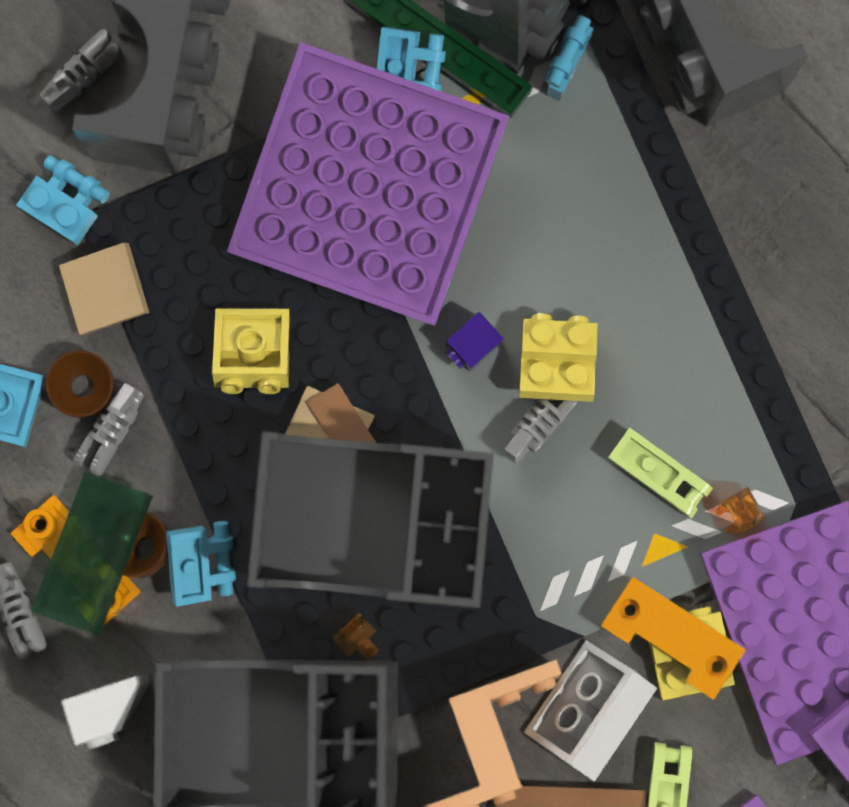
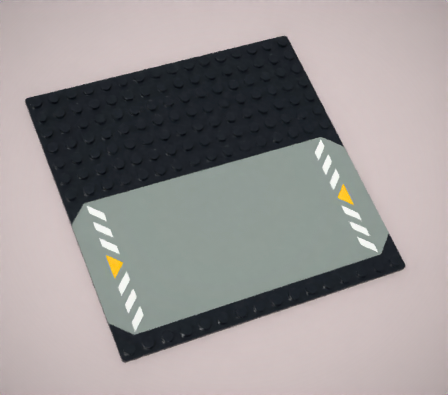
M591 0L565 11L561 21L567 24V28L573 26L578 15H582L591 20L589 26L593 28V32L560 101L547 95L549 84L544 82L550 69L549 65L553 57L558 56L561 51L560 47L564 37L547 61L542 62L533 55H530L518 73L507 67L531 84L533 91L514 116L508 120L436 326L227 252L266 139L95 210L94 212L98 217L86 233L94 253L124 242L130 245L149 313L127 320L124 324L213 535V524L215 522H228L229 535L233 536L234 548L230 550L231 566L235 567L236 580L233 582L265 658L398 661V718L603 629L601 627L603 621L632 577L670 600L709 583L699 553L841 503L616 0ZM440 69L439 82L442 83L441 92L502 113ZM425 71L415 75L416 80L424 81ZM215 309H289V388H280V392L276 394H263L259 392L258 388H243L241 393L227 394L222 392L221 388H214L212 369ZM480 312L504 340L471 371L465 366L459 369L445 354L449 350L445 345L446 341L474 315ZM538 313L548 314L555 321H568L572 316L587 317L590 323H598L594 401H579L536 453L530 450L518 464H515L505 456L504 449L513 439L510 435L511 430L537 401V399L519 398L524 319H531L534 314ZM339 383L354 407L374 415L369 432L376 443L494 453L480 608L390 600L376 596L335 591L248 586L262 432L286 434L307 386L325 392ZM552 400L551 404L558 408L564 400ZM629 428L633 429L713 488L708 497L705 498L703 496L697 504L696 508L698 511L692 519L685 516L673 505L607 459ZM682 482L675 492L684 498L691 487ZM629 605L626 607L625 612L627 615L632 616L635 614L636 609L633 605Z

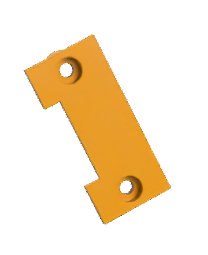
M52 495L38 509L29 512L24 521L10 533L32 558L43 550L86 599L76 608L97 631L104 627L141 593V590L129 577L113 570L107 561L105 550L55 495ZM39 520L46 522V527L43 530H39L36 527V523ZM106 595H111L114 599L113 603L109 606L104 603Z
M634 577L631 578L601 627L627 644L631 642L635 634H638L693 670L686 682L713 700L725 682L731 677L734 668L746 651L743 647ZM629 605H633L636 609L635 614L632 616L627 615L625 612L626 607ZM714 662L722 663L723 669L720 672L712 670Z

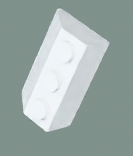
M586 640L524 733L595 782L657 688L637 672Z
M149 675L135 676L63 700V708L75 745L86 743L87 749H91L119 740L117 732L127 729L150 684Z

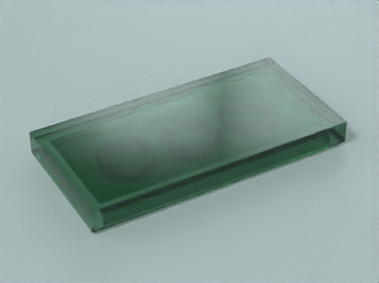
M84 473L31 612L100 636L153 496L146 492Z

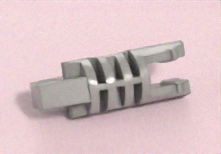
M103 28L83 45L78 50L80 54L73 55L63 65L64 69H59L39 94L54 111L58 112L74 98L80 96L83 93L81 89H87L97 79L96 75L98 73L102 74L122 54L123 50L118 43H110L112 37L106 29L104 30Z
M123 384L115 397L111 398L104 407V412L99 415L93 425L92 432L90 431L73 458L75 464L82 467L86 466L94 456L90 471L98 477L103 474L117 451V446L122 443L129 431V426H132L138 415L137 409L144 397L142 392L129 384Z
M537 399L534 405L531 406L511 430L510 435L513 439L504 449L505 456L515 464H518L530 450L536 453L579 401L564 400L556 408L551 404L552 400Z
M8 562L0 564V614L2 622L8 625L5 627V630L17 658L24 659L30 656L33 650L35 652L47 648V644L37 616L32 615L34 608L31 606V600L29 596L24 594L27 591L26 587L23 586L12 563Z

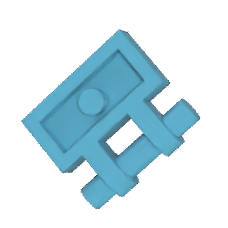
M578 15L573 26L567 28L560 47L561 51L558 56L553 57L549 65L550 69L544 82L549 84L547 95L559 101L592 36L593 28L589 26L591 20L582 15Z
M382 27L377 69L441 91L442 83L439 82L441 62H445L446 50H443L444 35L430 34L428 48L419 47L420 32ZM417 59L426 61L424 81L415 79Z
M50 155L45 159L43 167L52 172L49 182H46L36 175L16 206L78 246L98 217L94 211L87 207L93 199L101 204L105 203L109 198L110 192L100 186L99 180L90 175L85 177L77 172L75 166L67 160L63 159L60 161ZM67 183L78 189L74 199L62 192Z
M215 522L213 524L214 536L207 539V530L203 526L166 531L171 600L176 607L212 600L211 586L218 585L220 596H230L233 594V581L236 580L235 567L231 566L230 550L234 548L233 536L229 535L228 522ZM216 553L217 567L209 570L208 554Z

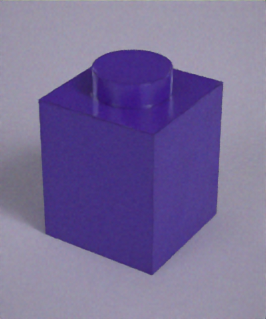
M478 312L446 341L445 345L449 350L445 354L457 368L461 369L465 366L471 371L503 342L504 338Z

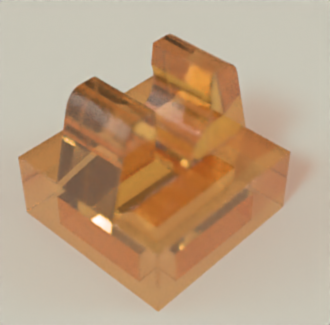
M749 487L723 500L724 502L715 511L717 516L725 512L731 513L734 523L725 529L728 534L743 533L766 519Z
M361 613L355 616L332 637L348 656L358 649L369 660L379 651L369 640L376 630Z

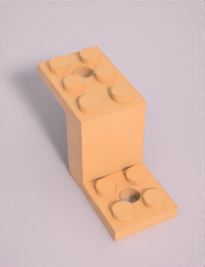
M557 660L449 699L480 786L425 807H480L479 803L493 799L496 806L517 798L515 790L522 787L491 703L497 701L499 707H503L519 701L521 698L519 693L533 689L535 695L555 688V680L559 679L562 675Z

